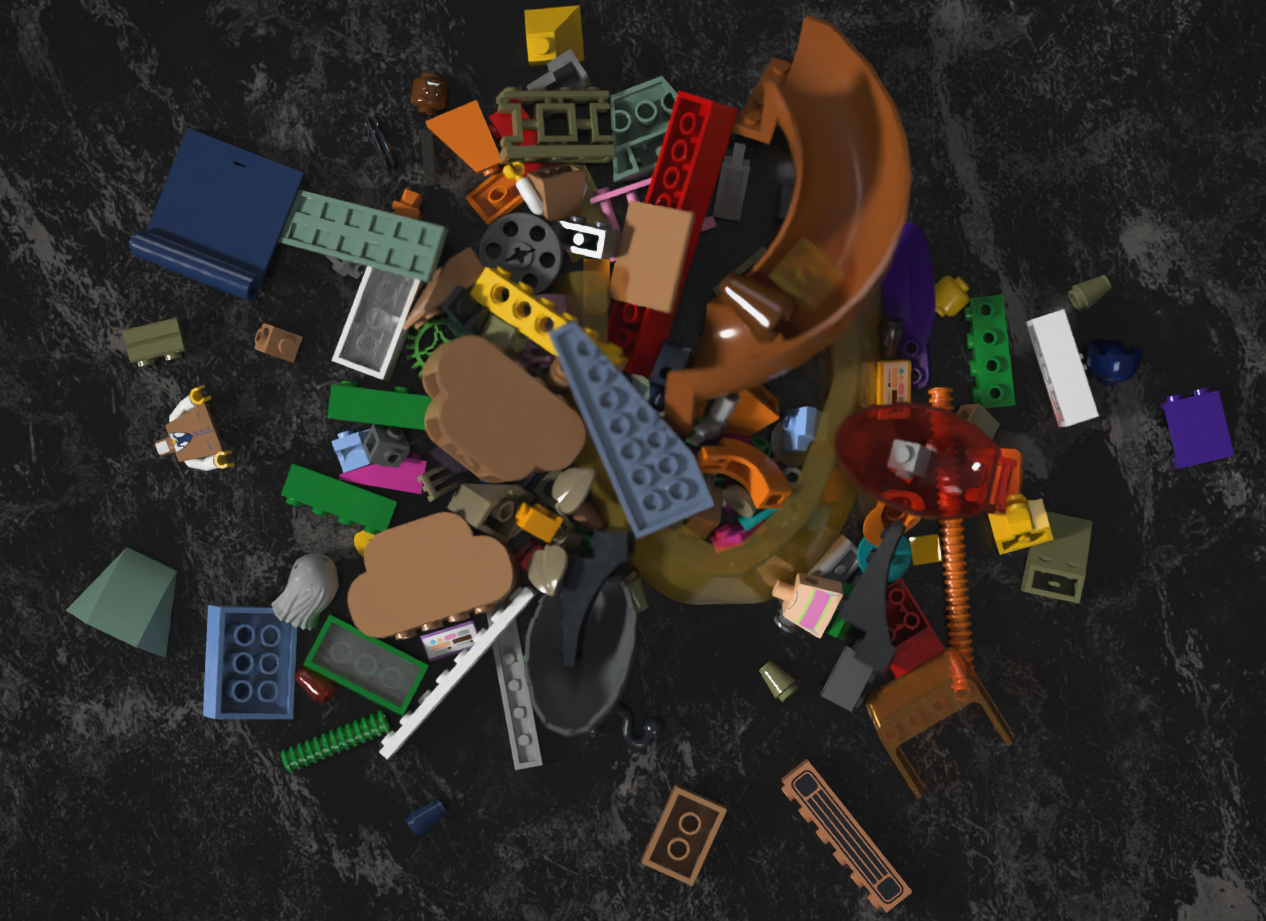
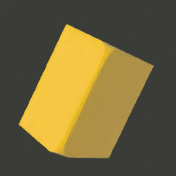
M938 534L909 538L913 565L942 561Z

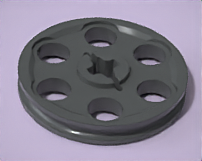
M514 213L499 218L487 229L480 243L479 261L484 269L486 267L496 269L497 266L507 269L512 274L511 279L516 283L524 282V277L527 274H534L538 279V284L532 294L537 295L550 287L558 277L563 264V247L556 230L546 220L533 214ZM509 221L516 222L519 228L518 233L514 237L506 235L504 230L506 223ZM537 225L542 226L546 232L545 238L540 242L535 241L531 235L532 229ZM493 242L498 243L501 247V254L496 259L491 258L487 253L488 246ZM519 247L521 251H531L535 249L534 252L528 253V255L524 257L525 262L523 263L521 260L512 259L507 262V259L515 257V255L518 254ZM545 252H551L555 257V263L550 268L544 267L541 263V257ZM505 288L502 293L510 296L508 288Z

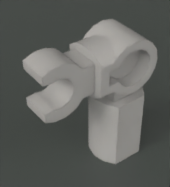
M737 393L717 398L710 410V414L694 428L696 432L688 440L698 447L705 439L717 438L727 425L726 420L733 413L740 400V396Z

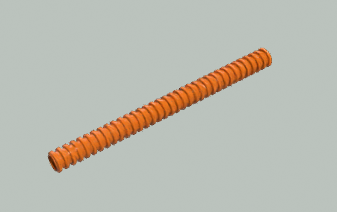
M931 388V390H928V394H931L932 397L929 399V403H932L930 411H933V416H930V419L934 422L931 425V429H934L932 437H935V442H932V445L936 448L933 451V454L936 455L934 463H937V468H934V471L938 473L935 480H938L936 489H939V494H936V496L940 499V502H937V506H940L938 515H941V519L938 522L942 525V528H939V532H942L940 541H943V545L940 547L941 550H944V554L941 555L944 558L942 567H945V571L942 573L946 576L943 584H946L944 593H947V597L944 599L948 602V606H945V610H948L946 619H949L947 627L950 628L947 636H950L948 644L951 645L949 653H952V657L949 658V661L952 662V666H950V670L953 671L951 679H954L951 687L954 689H970L976 686V682H973V678L976 675L972 672V669H975V665H972L974 656H971V652L974 649L970 647L973 639H970L972 630H969V626L972 624L968 621L971 613H968L970 604H967V600L970 598L966 595L969 587H966L968 579L965 578V574L968 572L964 570V565H967V561H964L966 553L963 552V548H965V544H962L965 536L962 535L964 527L961 526L963 518H960V514L963 513V510L959 506L962 505V501H959L961 492H958L961 484L957 480L960 479V475H957L959 466H956L959 458L955 454L958 453V449H955L957 440H954V436L957 434L949 427L955 417V414H952L955 406H952L951 401H954V397H951L953 388Z

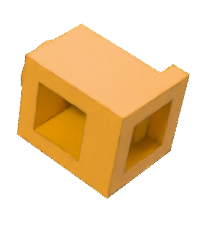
M522 503L516 510L513 522L529 533L550 543L563 518L537 503L533 507Z

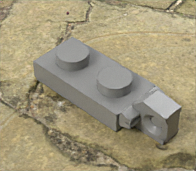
M735 143L732 157L725 156V160L722 163L713 217L740 222L750 171V160L743 159L746 148L745 144Z

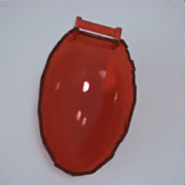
M894 402L883 405L873 404L845 417L833 436L835 456L841 470L869 498L909 516L949 521L974 517L982 512L1006 516L1005 503L1013 468H1016L1017 461L1001 456L1002 451L997 443L994 444L993 440L985 435L980 427L975 423L972 424L960 418L959 415L941 407L910 402ZM894 439L920 444L931 451L925 478L913 476L912 479L898 477L896 476V471L888 467ZM1000 465L1002 469L994 505L989 502L997 466Z

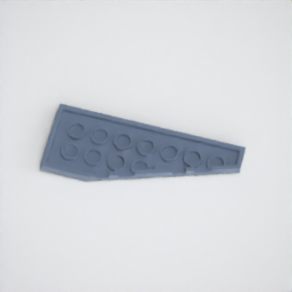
M573 320L547 331L636 539L714 506L693 453Z

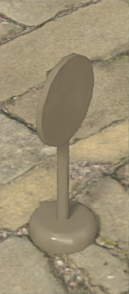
M783 419L774 425L769 439L771 452L774 455L771 460L775 464L780 462L791 467L805 463L813 452L814 442L808 444L807 451L796 453L783 452ZM730 484L722 491L725 502L738 514L744 517H752L757 511L747 489L736 484Z

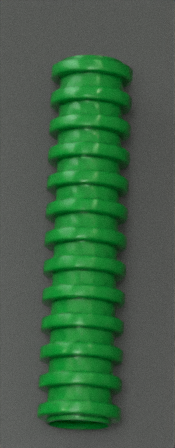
M379 710L376 715L371 713L369 718L364 716L361 718V721L354 720L352 725L347 723L345 724L346 727L342 728L340 726L337 728V731L330 730V734L323 733L320 738L317 736L313 737V741L308 739L305 741V744L298 743L296 748L291 746L288 751L282 750L281 758L286 770L293 773L295 768L300 770L303 765L306 767L310 766L312 761L317 763L318 759L324 760L327 755L330 757L334 756V752L341 753L344 748L349 750L351 745L354 747L358 746V742L366 743L368 738L373 740L374 736L380 737L383 732L390 733L391 727L385 712Z

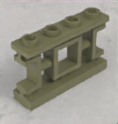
M518 87L505 88L497 96L496 104H499L498 114H512L513 136H504L500 140V146H502L500 164H513L516 161L523 164L609 163L616 156L615 145H611L613 141L612 135L599 136L597 113H606L610 109V103H608L610 91H601L600 87H589L584 89V91H574L573 87L559 88L558 91H547L545 87L532 88L531 91H520ZM521 104H536L533 107L534 119H522ZM575 104H590L587 107V119H576ZM543 113H566L567 136H545ZM523 130H535L536 146H520L523 143ZM577 130H588L590 145H575L578 141Z

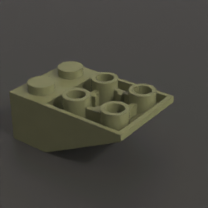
M1046 511L1054 540L1030 546L1021 591L1080 603L1093 521Z

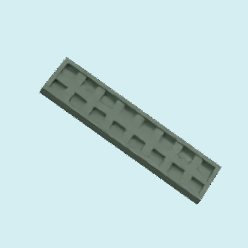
M299 190L278 243L432 283L448 229Z

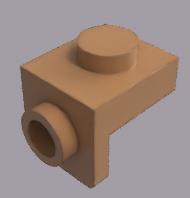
M264 323L256 334L255 350L294 363L303 337Z

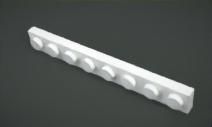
M527 586L524 589L519 587L510 596L509 599L512 603L505 610L501 607L493 615L491 620L494 623L488 630L482 628L473 638L474 646L469 651L465 648L455 658L454 661L457 665L451 671L446 669L437 678L436 682L439 685L433 692L428 689L417 701L421 704L414 713L411 710L408 711L400 720L401 728L396 733L392 730L382 740L381 743L384 747L379 752L386 759L393 757L538 594L533 587Z

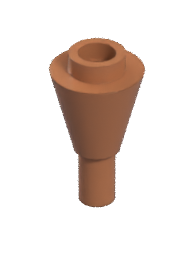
M591 501L583 502L572 513L574 515L572 517L573 522L593 533L600 527L605 526V522Z

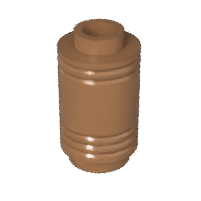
M556 358L541 380L548 385L547 389L551 393L562 396L568 390L570 384L559 358Z

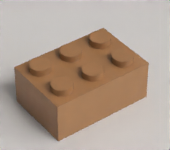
M675 784L643 854L642 864L693 886L725 816L726 806Z

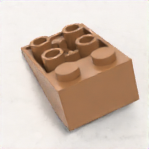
M471 247L453 256L437 269L432 283L425 282L402 327L404 331L413 325L418 329L429 322L430 318L435 315L438 317L445 313L440 306L457 285L463 286L469 293L472 291L483 273L484 267Z

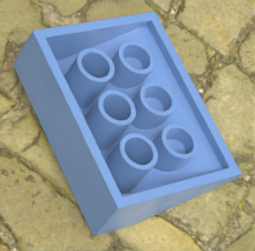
M208 605L203 716L213 719H293L297 628L291 623L280 621L275 616L273 607Z

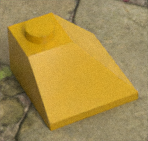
M580 5L524 10L529 66L547 65L548 62L569 49L572 50L579 62L585 61Z

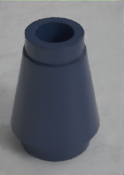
M437 799L435 802L410 812V816L405 821L418 838L422 834L425 836L447 811Z

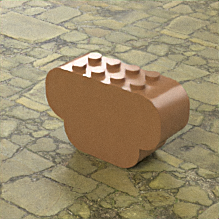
M469 335L441 344L434 350L424 365L422 372L423 386L427 394L433 399L427 407L424 417L425 429L431 440L477 477L489 483L519 480L526 477L529 473L537 474L557 471L570 465L581 451L586 433L582 419L569 407L570 403L559 394L554 395L547 389L548 385L538 377H531L525 372L526 367L515 359L510 360L505 356L504 349L494 342L489 343L481 337Z
M448 512L437 513L382 531L369 541L364 553V563L367 572L357 577L350 586L348 606L355 625L364 634L376 638L396 637V640H404L418 635L416 630L421 628L423 631H432L444 627L443 621L449 620V623L470 618L469 613L473 611L476 614H484L496 610L495 604L508 600L518 589L521 581V570L516 554L509 544L497 538L481 536L478 528L457 514Z

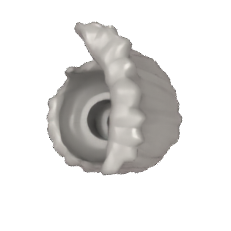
M311 553L296 560L285 590L271 604L275 616L280 621H286V623H291L295 628L301 627L303 630L306 628L311 630L317 627L321 612L332 602L339 586L338 571L330 557L322 553Z

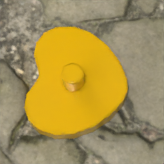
M364 530L357 533L354 537L356 550L363 557L367 544L375 536Z

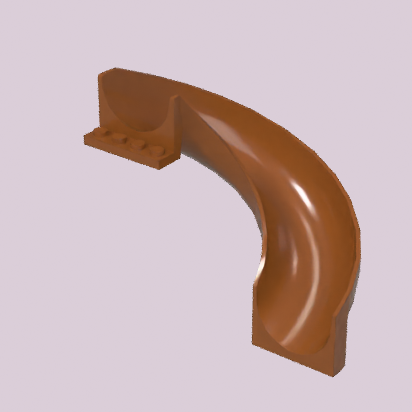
M806 15L803 20L802 31L793 63L772 58L733 127V133L768 144L771 142L775 126L783 128L788 138L796 169L795 192L783 227L767 253L745 276L796 299L795 304L799 308L789 321H782L778 327L782 330L772 343L767 344L764 342L761 345L726 302L722 294L708 302L703 335L692 369L670 371L668 373L663 421L674 433L690 437L710 399L720 398L757 387L799 367L832 344L864 311L889 273L903 235L911 184V171L907 138L896 106L871 64L832 23L811 15Z

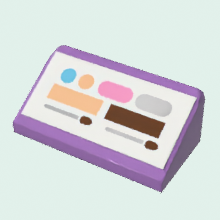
M473 619L421 635V641L429 662L460 653L465 648L470 650L475 644L473 638L477 635L478 630Z

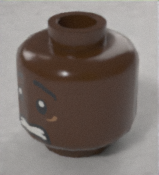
M421 73V77L415 78L410 100L412 105L419 108L418 113L435 115V110L444 109L448 95V84L443 81V76L437 74Z

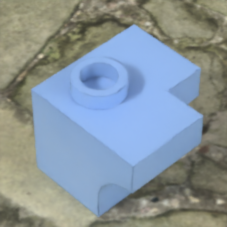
M813 407L786 410L783 419V452L796 453L807 451V446L810 442L827 440L828 412L817 411V408Z
M351 429L337 434L339 439L332 441L343 473L372 464L368 462L362 446L370 429L354 433V430Z

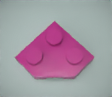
M764 520L748 531L743 528L739 521L732 524L722 522L709 536L716 553L743 545L750 541L751 533L755 532L756 535H759L767 529Z

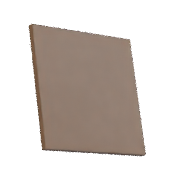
M630 200L607 298L672 313L695 214Z

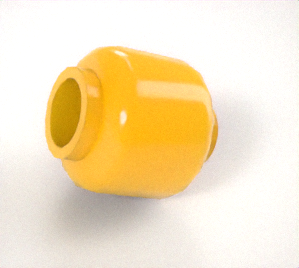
M944 276L935 284V311L942 317L945 315L955 316L969 303L967 291L970 288L962 278L958 276L954 279L951 276Z

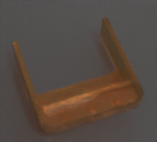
M946 648L899 678L893 679L873 691L866 702L868 713L879 739L917 799L923 796L926 788L899 747L900 744L972 702H978L982 705L1007 746L1011 745L1015 738V735L964 654L957 648Z

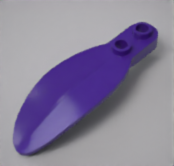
M906 223L890 271L882 282V297L888 325L900 347L901 359L911 361V389H920L926 387L932 379L928 341L935 321V282L924 233L918 225ZM911 343L916 345L915 353L910 351L909 346ZM914 370L919 374L918 380H914L912 377Z

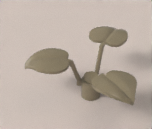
M567 469L557 477L554 483L552 496L558 501L555 508L565 524H560L551 540L553 544H547L545 550H538L532 554L527 568L532 584L547 595L555 596L557 586L567 567L568 556L566 551L576 550L581 543V534L574 530L575 525L569 521L566 514L575 512L587 497L597 473L592 469ZM517 526L511 538L518 535L522 528Z

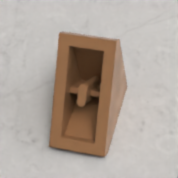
M713 484L710 496L714 506L684 518L679 528L680 532L704 539L710 535L720 524L723 502L722 486Z

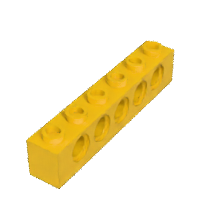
M497 266L496 269L486 267L470 295L478 303L486 306L494 314L557 356L547 333L546 322L552 318L554 328L573 320L577 324L579 320L565 311L562 314L554 309L556 304L548 298L542 296L540 299L532 294L534 289L521 281L516 283L510 279L512 274L500 266ZM505 288H508L510 296L509 299L506 302H504L502 299V292ZM527 303H530L532 312L526 317L524 307ZM579 326L621 373L629 359L622 355L623 350L611 342L607 345L599 339L601 335L589 327L584 329Z

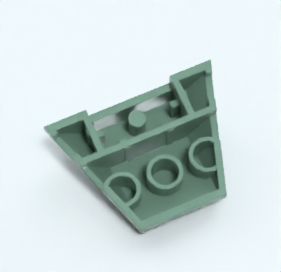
M663 76L610 95L612 145H615L616 155L613 158L614 183L639 180L654 173L677 98V93Z
M126 547L66 611L86 624L136 648L167 658L177 570Z

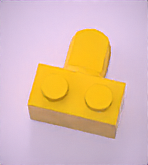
M1022 494L1009 495L1001 500L1000 509L988 513L1000 555L1054 540L1042 499L1027 501Z

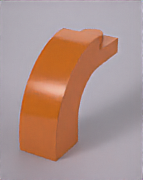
M722 438L716 447H703L695 457L701 473L726 474L742 483L750 493L757 509H780L793 492L780 468L763 452L742 441Z

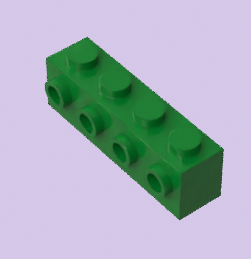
M1003 294L969 298V303L963 307L965 322L969 321L970 332L966 333L968 349L973 350L974 360H969L971 377H976L977 387L972 388L974 404L980 403L985 409L1015 405Z
M297 464L291 465L281 493L282 496L287 497L286 503L300 508L303 503L313 507V513L328 517L329 513L339 516L338 522L354 527L355 522L365 526L364 531L374 535L390 528L399 501Z

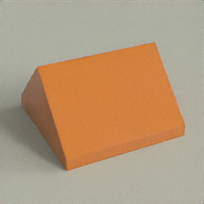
M505 164L500 168V171L494 173L465 197L488 227L499 218L514 214L526 204L515 185L517 183L516 179L511 180L504 175L503 169L509 164Z

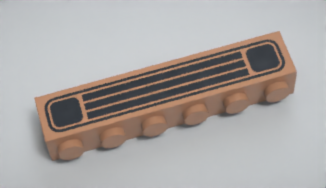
M808 759L804 760L781 779L784 783V786L781 788L790 801L796 798L802 807L798 811L808 823L813 820L819 827L816 834L825 845L830 842L836 849L833 853L835 858L842 866L846 864L850 866L854 871L850 875L859 888L865 885L871 893L867 898L877 910L882 907L887 913L912 893L909 886Z

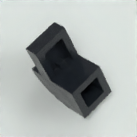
M458 285L440 306L448 315L444 323L457 338L469 335L479 337L491 314L486 306L479 305L463 286Z

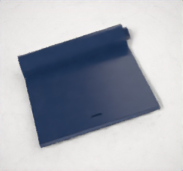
M188 128L147 231L141 229L130 238L129 248H131V254L246 301H252L260 289L305 173Z

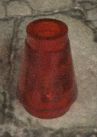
M305 666L301 667L294 676V680L298 682L315 703L325 704L336 690L332 680L307 669Z

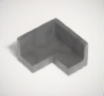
M571 49L548 62L547 66L550 71L527 85L528 91L536 87H545L547 91H558L559 88L573 87L574 91H584V89L592 87L588 75ZM543 113V115H544V117H545L546 119H550L551 117H553V116H555L556 114H558V113Z

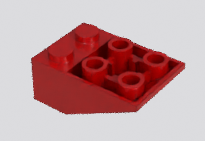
M902 578L888 585L886 594L887 624L892 646L898 650V654L892 662L890 669L895 678H899L945 650Z

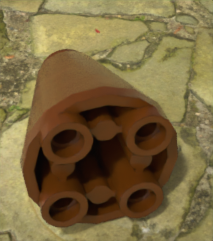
M733 271L718 288L723 293L722 296L761 345L764 342L767 344L772 343L782 330L778 327L782 321H789L799 308L795 304L796 299L740 273L736 275Z

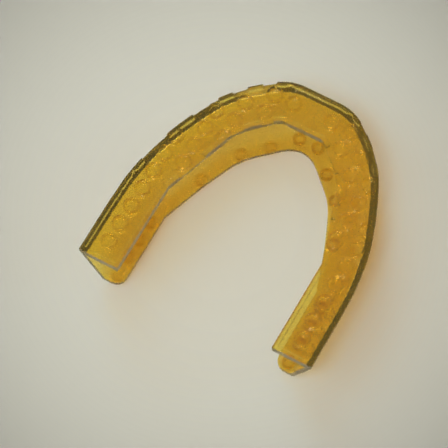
M575 271L559 274L552 284V294L566 295V312L579 320L577 324L582 328L586 329V327H589L601 335L599 339L608 345L607 283L605 277L597 271ZM882 283L864 311L829 345L830 393L814 441L795 487L792 490L793 492L777 511L752 535L734 546L718 547L711 545L698 537L680 520L636 539V555L625 562L654 589L675 601L694 605L764 602L775 598V596H772V592L778 580L792 585L798 573L807 574L832 546L849 516L864 480L879 427L880 416H877V362L885 360ZM570 386L562 396L570 403L569 407L582 419L586 433L584 445L573 460L572 466L573 468L592 469L597 472L593 485L585 499L593 503L605 522V526L631 527Z

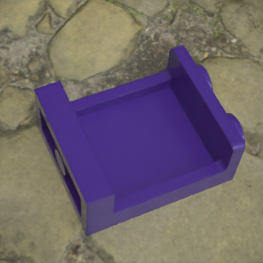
M1210 387L1193 390L1194 396L1184 398L1183 393L1166 397L1167 403L1160 404L1161 409L1165 411L1173 444L1175 469L1234 456L1219 391L1211 392Z

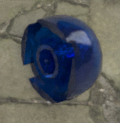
M1098 338L1094 339V344L1091 340L1088 341L1086 363L1088 370L1093 376L1100 379L1101 384L1116 386L1117 382H1125L1134 377L1138 372L1143 351L1135 345H1132L1130 350L1124 347V342Z

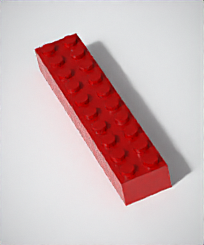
M678 91L644 202L695 214L672 313L614 300L602 340L607 345L611 342L623 350L622 355L629 359L623 369L624 371L649 378L665 340H668L738 112L736 108L682 91Z

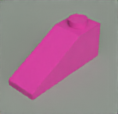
M409 452L399 468L382 467L378 464H373L340 474L339 480L423 494L422 487L424 484L422 481L419 482L416 477L427 472L428 461L422 460V454Z

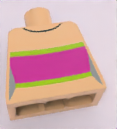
M798 573L792 585L778 580L774 586L772 596L784 600L782 609L785 618L816 637L821 638L843 596L842 583L839 581Z

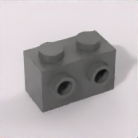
M576 215L570 216V219L556 220L555 230L559 235L563 250L600 259L616 258L621 230L611 228V223L595 221L594 224L586 222V217Z
M845 645L820 695L852 712L854 707H860L866 695L862 691L867 682L870 684L873 682L877 672L856 661L853 657L855 652L852 651V648Z

